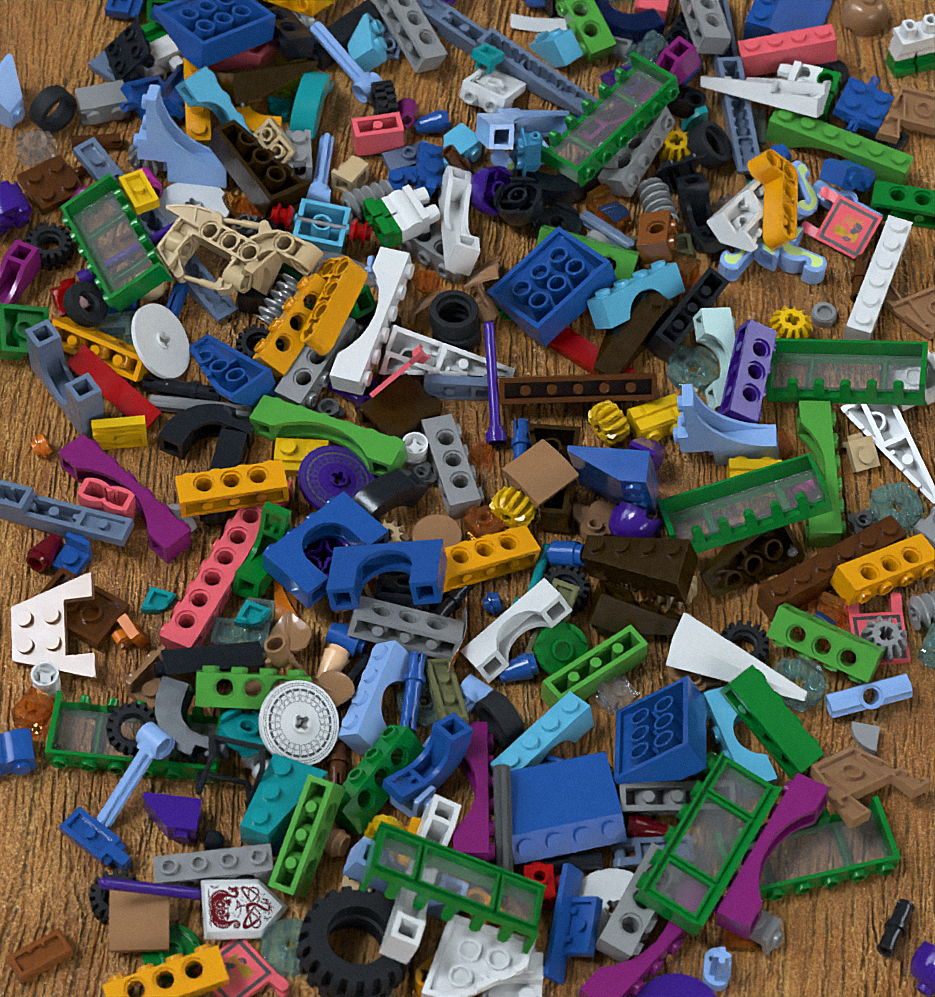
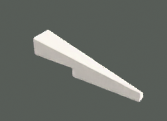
M703 75L701 76L700 87L817 118L823 114L831 81L812 83L808 82V80L792 81L747 77L746 80L732 79L729 76L718 78Z
M754 178L706 221L720 243L753 252L758 248L756 241L762 234L760 227L763 222L764 185Z
M393 324L389 326L388 341L382 345L378 367L379 374H394L413 358L412 351L421 344L423 351L427 355L429 354L431 358L424 364L414 363L401 375L407 373L408 375L484 376L487 374L486 358ZM497 362L498 376H513L515 368Z
M846 404L840 407L842 412L866 436H873L875 445L935 505V485L897 405Z
M683 613L672 638L666 666L730 682L753 664L756 669L765 675L766 682L780 695L806 701L808 693L736 644L713 631L710 627L693 618L690 614Z

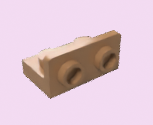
M161 645L156 651L152 650L145 658L144 663L138 669L131 671L126 679L127 696L135 702H147L148 709L155 711L156 693L161 682L160 678L156 679L154 663L158 662L161 650H167V647Z

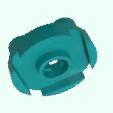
M234 708L222 715L218 736L261 744L264 746L265 751L267 750L259 731V710L251 709V713L242 712V708ZM227 743L230 748L238 751L243 757H253L255 753H259L257 749Z

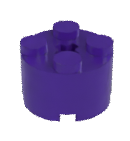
M9 181L0 182V237L7 233L8 229L15 226L16 228H22L30 222L28 217L32 213V207L17 181H14V184H10Z

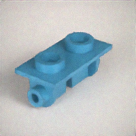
M523 127L520 128V138H516V147L519 154L515 155V165L517 170L521 169L522 176H526L527 171L535 172L540 168V151H542L543 137L537 131L525 134Z

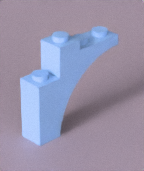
M150 84L147 94L142 96L141 107L146 110V114L143 116L139 133H135L133 139V148L137 149V158L164 162L163 170L167 171L168 182L227 188L230 177L228 171L209 147L192 139L176 125L165 108L160 85Z
M494 108V113H477L476 138L488 149H513L516 138H520L521 127H523L525 134L537 131L542 137H548L550 131L555 130L562 135L567 130L565 118L570 112L568 110Z
M682 384V395L677 396L678 411L680 412L678 427H673L674 443H679L681 453L708 451L709 456L714 455L716 466L728 465L729 458L745 456L748 459H760L769 456L779 460L776 424H755L726 417L708 407L698 397L693 384Z

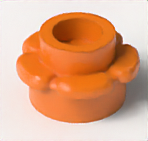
M45 434L33 435L34 441L30 442L36 456L42 455L44 458H47L46 455L53 452V449Z

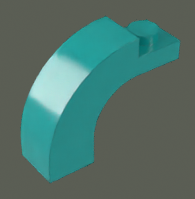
M311 70L304 73L293 105L289 127L292 133L298 130L303 132L304 130H311V139L317 136L325 97L333 90L334 80H330L331 74Z

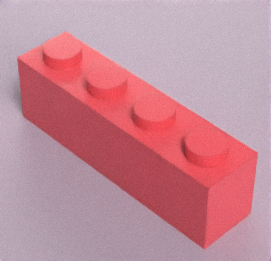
M832 24L737 41L738 57L741 56L745 78L778 72L781 63L793 65L794 61H799L802 64L818 65L837 61V40Z

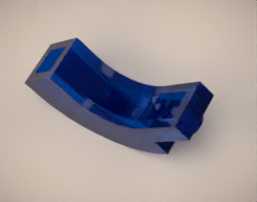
M594 0L614 37L632 40L633 46H645L663 41L665 23L654 8L641 13L628 14L613 8L608 0Z

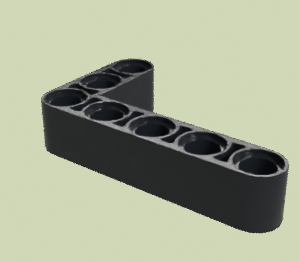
M683 11L678 14L650 62L656 64L661 52L678 36H681L691 44L693 43ZM642 77L640 79V85L645 80ZM681 83L678 86L680 93L675 100L666 106L671 115L688 119L695 113L694 110L696 108L705 106L706 95L698 89Z

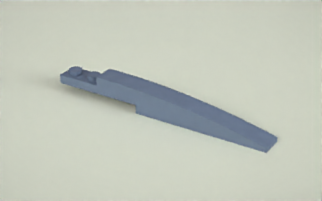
M416 0L427 20L438 27V35L471 56L472 50L484 43L505 52L503 62L497 64L495 70L527 83L525 89L578 116L583 115L581 104L585 98L593 101V103L598 100L491 27L486 31L444 1Z
M719 0L722 13L725 15L727 28L731 32V42L727 45L722 55L710 54L714 77L724 78L729 76L732 79L745 80L741 56L738 57L728 0ZM718 91L738 175L750 174L748 161L760 154L750 100Z
M94 137L73 148L75 157L96 182L110 173L120 185L118 177L125 174ZM115 199L110 200L108 203L118 214L121 213ZM157 208L138 215L149 236L169 225ZM193 254L184 266L186 274L216 283L214 277ZM169 270L170 274L175 278L172 271ZM190 281L183 283L188 286L190 296L217 323L239 311V308L228 295L220 296L217 291L199 286V284Z
M0 479V518L44 532L55 533L63 537L67 532H70L74 535L79 534L123 547L135 526L131 518L37 495L32 487Z

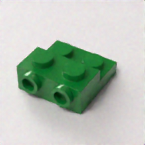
M0 303V359L21 361L23 357H29L25 330L49 319V307Z

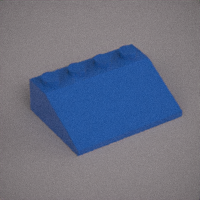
M174 0L154 8L155 15L183 57L198 69L210 66L273 39L276 15L256 0Z
M754 0L745 22L743 40L824 25L833 0Z
M558 226L486 293L528 336L546 347L588 308L586 300L594 297L596 291L610 288L617 281V278L608 259Z
M568 445L567 451L573 468L579 473L578 481L580 485L614 505L617 502L620 504L621 501L627 502L647 511V517L649 515H656L659 482L650 451Z
M688 675L616 711L614 781L617 784L682 780L691 775H697L707 768L706 698Z
M605 751L510 771L514 865L627 841L623 814Z

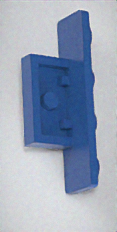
M570 863L563 864L562 874L559 877L557 901L554 905V917L548 936V949L543 963V976L555 984L564 983L568 957L594 956L603 900L598 896H580L583 872Z

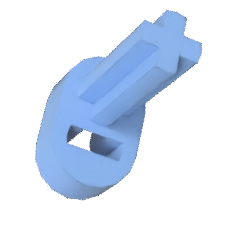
M726 947L712 948L707 951L704 958L702 980L714 992L724 990L728 986L730 979L731 953L725 950Z

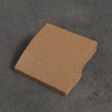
M544 439L501 469L502 473L516 490L519 491L521 489L536 508L579 476V473Z
M110 890L109 953L169 952L170 897Z

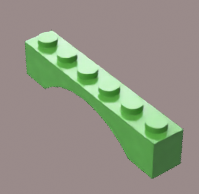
M776 107L768 122L765 140L776 145L782 143L788 149L811 147L836 153L852 162L875 170V180L905 185L909 177L914 156L807 115Z
M263 395L249 417L250 424L254 425L255 435L276 441V438L301 437L332 441L348 448L365 464L369 473L377 476L401 469L408 458L405 441L396 436H388L374 429L355 425L347 420L342 421L326 413H318L302 405L285 402L278 397L273 398Z
M799 401L796 412L797 437L813 454L828 487L833 507L831 512L806 519V547H832L840 542L841 537L846 535V522L841 521V515L844 512V500L839 499V493L842 490V478L837 477V471L840 468V456L835 455V449L838 446V435L833 433V427L836 424V413L831 412L830 401Z

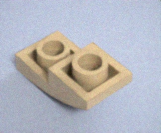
M269 117L253 133L262 147L272 150L276 154L275 158L284 165L297 153L291 141L274 118Z

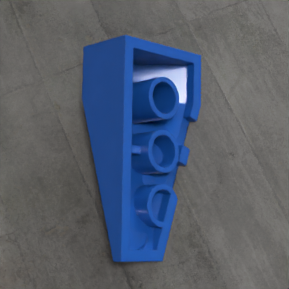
M209 334L189 346L190 353L215 391L228 400L256 407L263 395L273 398L276 396L274 390L277 386L272 370Z

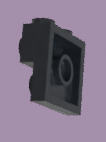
M391 571L378 575L375 599L428 613L431 605H414L409 585V574Z

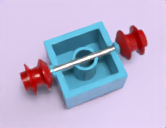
M302 198L298 214L295 213V216V210L291 204L285 209L282 208L281 202H279L278 207L273 206L270 221L275 222L274 227L279 223H283L285 229H288L292 223L295 224L293 235L318 247L324 254L320 260L321 262L342 256L348 232L351 243L355 239H360L362 245H364L365 241H370L373 226H368L369 220L363 225L359 224L358 218L351 222L350 226L351 208Z

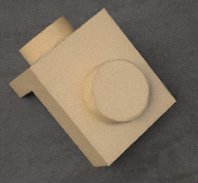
M861 432L847 436L848 441L840 443L841 449H847L853 473L880 466L872 435L863 437Z

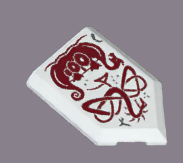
M259 879L201 880L204 940L263 938L288 909V906Z

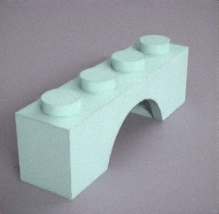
M730 307L701 308L693 317L697 342L709 347L716 354L720 363L719 378L713 381L705 390L707 406L715 409L718 413L735 343L734 331L736 321L731 314Z

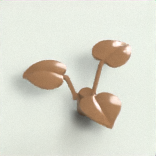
M500 256L477 268L468 277L467 283L463 287L465 291L475 286L479 295L474 299L478 304V317L483 324L491 321L500 313L486 294L482 285L483 282L499 279ZM437 289L421 298L411 309L407 322L410 324L415 314L431 305L432 300L446 290L441 291V289Z
M287 610L279 619L264 643V649L269 657L265 660L267 668H272L273 665L278 668H284L292 663L296 669L304 670L291 652L295 653L303 650L312 639V631L307 623L299 619L290 610ZM325 671L319 676L317 682L311 678V683L322 688L332 699L335 707L349 700L355 693L353 682L342 672ZM251 680L245 685V692L249 695H256L260 692L261 684L256 680ZM242 708V712L251 713V709Z

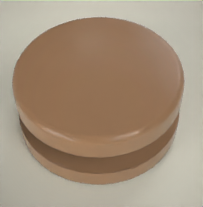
M442 514L428 515L420 519L414 526L412 541L443 539L444 548L462 542V530L459 524L451 517Z

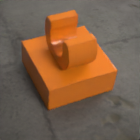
M126 613L116 619L122 628L115 631L112 637L118 645L120 644L122 649L129 647L132 642L140 649L149 643L137 623Z

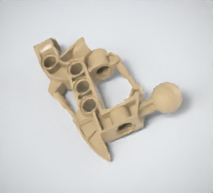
M187 204L165 206L168 212L178 218L156 246L168 271H172L179 283H185L186 281L197 283L199 286L217 291L220 296L233 295L236 290L246 293L251 287L267 296L283 262L295 268L303 275L309 276L324 256L323 252L312 243L304 241L290 232L278 229L273 230L266 220L259 223L225 218L218 211L215 212L204 207ZM226 223L258 230V234L247 238L227 227ZM200 245L230 261L223 272L222 278L219 277L216 283L186 274L184 266ZM145 270L140 271L135 277L143 273ZM165 282L140 299L149 302L157 300L163 295Z

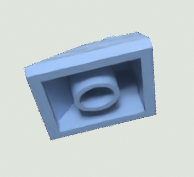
M7 54L0 63V124L13 129L24 118L25 108L13 56Z

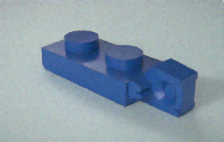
M420 141L417 147L415 182L421 183L422 187H425L429 199H432L433 192L436 188H440L442 183L443 157L441 152L444 147Z
M78 807L59 826L60 832L101 864L109 867L113 863L121 871L123 869L128 870L133 865L131 857L124 852L126 846L122 843L121 838L81 807Z

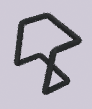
M218 735L209 736V758L204 771H197L195 774L196 794H202L207 778L245 785L246 804L250 805L265 771L264 746ZM214 741L259 750L260 768L252 789L251 783L248 780L210 773L215 757Z

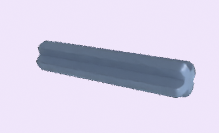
M585 210L579 215L584 226L601 232L612 244L636 251L637 242L595 214Z

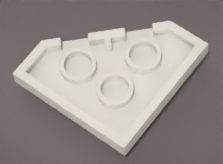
M454 915L452 920L447 921L421 997H472L527 971L536 941L528 954L521 953L523 936L512 933L509 940L502 943L497 940L498 928L483 924L478 932H473L469 929L470 919Z

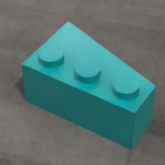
M274 753L240 824L241 842L250 845L271 843L272 847L289 828L308 774L328 780V772Z

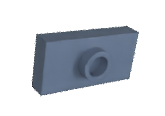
M102 51L88 63V68L107 82L115 81L106 53ZM133 70L123 79V83L140 79V73Z
M420 142L381 153V159L388 173L393 169L415 166L417 147Z

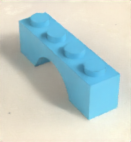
M207 66L196 71L175 86L188 107L200 106L209 109L216 115L221 125L235 119L250 132L245 124L244 117L236 111L231 103L230 96L221 89L215 74Z
M665 260L654 262L650 265L651 269L636 271L632 274L633 278L618 280L613 283L614 287L596 291L594 297L586 300L595 329H611L629 320L632 302L639 292L653 290L667 299H671L684 292L685 288L677 263H666Z
M723 687L704 692L703 696L706 698V720L710 725V736L713 743L718 744L720 754L724 752V755L776 786L778 778L767 754L749 751L736 739L733 729L742 719L719 692ZM734 781L735 792H739L742 801L758 797L757 794Z
M569 691L490 763L492 773L494 765L497 764L509 765L510 771L540 765L547 753L557 744L567 740L576 743L594 726L590 705Z

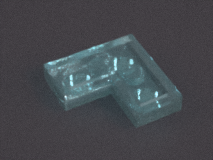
M136 311L123 312V314L120 312L108 313L105 319L99 323L100 331L111 336L125 333L126 344H133L131 325Z
M248 597L247 600L270 608L272 613L264 623L255 627L234 626L235 619L216 617L210 640L211 645L260 641L262 653H266L264 643L270 635L275 601Z

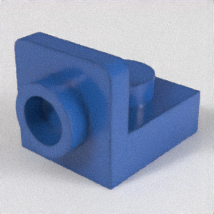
M67 532L64 536L66 544L51 564L52 570L58 572L63 567L80 576L93 557L91 543L82 535H74Z

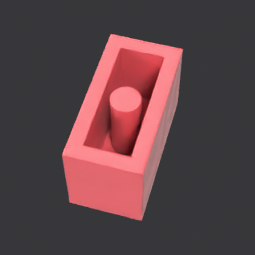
M400 112L351 119V140L356 157L383 153L404 147V127Z

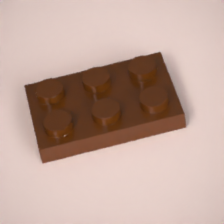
M61 567L41 593L79 576ZM94 585V600L69 602L66 604L67 631L70 635L99 650L119 625L116 619L130 611V604Z

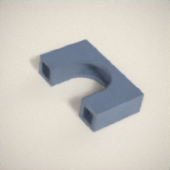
M49 319L26 329L25 335L32 370L80 435L83 433L86 437L93 435L91 420L105 419L101 389L88 372L74 379L64 357L61 336Z

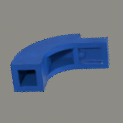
M455 712L433 723L429 742L423 752L410 765L385 778L382 788L400 805L414 797H418L430 785L434 786L437 790L451 776L465 756L472 738L473 729Z

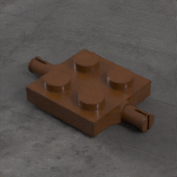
M58 154L17 174V181L24 189V195L28 202L36 206L42 215H45L69 201L79 187H84L79 177L87 174L88 171L83 165L72 168Z

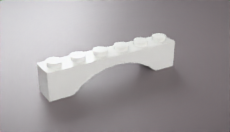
M447 165L442 177L441 186L437 189L445 269L453 274L470 276L480 254L479 238L470 235L468 228V209L472 189L471 172Z
M888 215L847 322L843 340H871L893 275L908 242L913 222Z
M380 247L372 267L375 282L379 289L376 312L364 333L349 347L337 354L329 374L333 389L363 395L365 387L370 386L374 364L378 365L380 361V349L382 344L388 341L389 326L391 321L394 322L396 320L398 303L404 299L407 280L411 279L414 274V264L411 262L410 253Z
M434 794L423 812L416 835L447 846L455 829L462 805ZM408 859L404 872L410 876L414 866L413 860ZM424 865L421 880L434 884L438 870ZM401 887L396 897L379 953L407 965L419 947L426 924L428 902L423 910L414 909L413 901L417 893Z

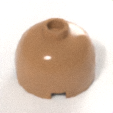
M846 0L842 7L840 20L846 30L847 27L853 30L852 34L856 36H876L887 25L888 6L885 0Z

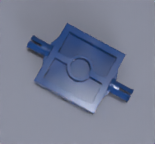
M159 75L124 83L120 90L128 101L120 104L122 112L134 110L143 121L146 110L141 107L142 96L147 94L150 84L160 85L161 87L164 84L162 78ZM165 106L167 112L173 120L179 119Z
M850 76L832 113L849 123L846 131L850 132L852 130L851 133L855 134L857 128H861L877 134L894 96L877 89L881 82L879 77L874 83L876 76H872L869 84H866Z

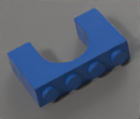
M344 491L337 497L330 498L324 507L316 513H310L303 523L296 528L289 529L282 539L267 546L263 552V569L308 609L327 594L326 587L328 577L304 555L305 550L310 544L324 538L340 539L350 546L388 543L389 530Z
M443 539L334 547L326 587L331 611L359 609L364 585L371 578L391 571L404 572L410 575L409 585L414 605L442 603L447 565Z

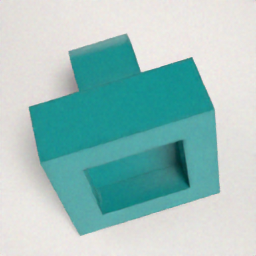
M487 43L474 48L471 54V58L476 60L475 68L480 69L485 65L487 67V75L494 72L496 65L503 62L505 52Z

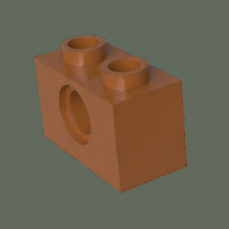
M670 209L641 214L637 248L642 265L652 264L661 260H665V262L672 261L673 250L677 249L675 234L679 233L677 219L672 218Z

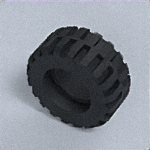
M344 886L339 893L335 889L326 892L324 899L319 897L312 904V908L307 910L297 940L296 958L300 960L298 967L301 974H307V984L311 988L318 987V995L321 997H388L391 995L393 988H398L402 982L409 962L406 965L382 955L377 960L367 964L349 963L339 958L332 951L327 940L328 936L337 930L357 928L372 935L381 948L395 903L393 899L387 900L383 898L385 893L376 890L375 893L369 892L368 887L363 892L359 890L360 886L358 890H352V886Z

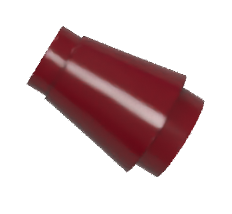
M50 533L28 550L26 562L29 567L37 572L49 569L60 546L63 544L61 537L55 533Z
M638 813L633 815L627 814L625 817L624 826L627 838L664 837L667 832V824Z

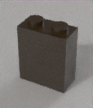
M407 373L359 406V422L365 428L374 429L388 436H396L401 440L408 433H421V420L441 416L439 400L435 396H430L423 389L421 383L418 380H413Z

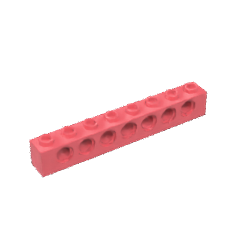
M287 480L288 499L290 501L293 496L292 481ZM289 501L274 504L286 508ZM264 505L237 509L234 518H230L227 521L221 539H216L212 546L210 557L208 560L204 559L200 565L199 575L195 581H190L186 589V596L182 602H177L173 609V617L169 623H164L160 630L159 638H161V644L167 647V650L201 647L234 594L232 590L235 572L252 550L258 534L262 507ZM203 604L204 606L197 607L196 605ZM186 625L192 626V627H190V628H182L183 626H186Z

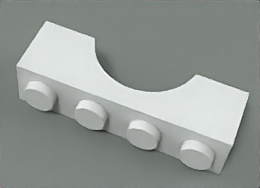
M543 578L460 651L477 672L490 683L510 665L508 659L510 648L521 634L535 627L553 628L572 609L562 595Z

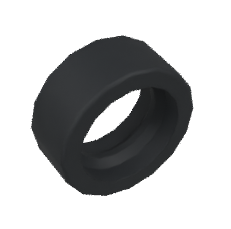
M49 86L42 90L32 102L29 111L30 119L44 133H57L72 121L77 110V100L62 86ZM57 103H59V105H58V107L56 108V110H55L51 115L47 116L48 113H49V111H50Z
M710 120L704 121L688 133L687 142L691 154L697 153V156L706 153V157L700 163L704 168L709 170L717 169L732 157L731 142L725 131L715 122Z
M459 290L442 292L432 300L430 305V326L434 333L448 340L466 338L477 327L478 304L466 292ZM448 307H457L468 312L469 317L460 323H450L441 319L439 313Z
M448 307L439 313V317L450 323L462 322L469 317V314L461 308ZM478 317L475 331L470 336L461 340L442 338L434 333L433 329L432 339L470 352L480 341L481 321Z
M495 690L476 702L475 710L480 722H487V734H493V741L498 746L506 747L524 733L523 723L518 712L509 699L501 692Z

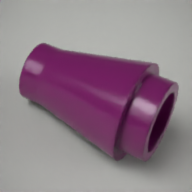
M410 98L400 99L397 108L400 112L403 126L410 127L413 125L414 119L418 114V104Z

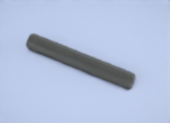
M497 764L493 767L495 866L513 872L510 766L507 764Z

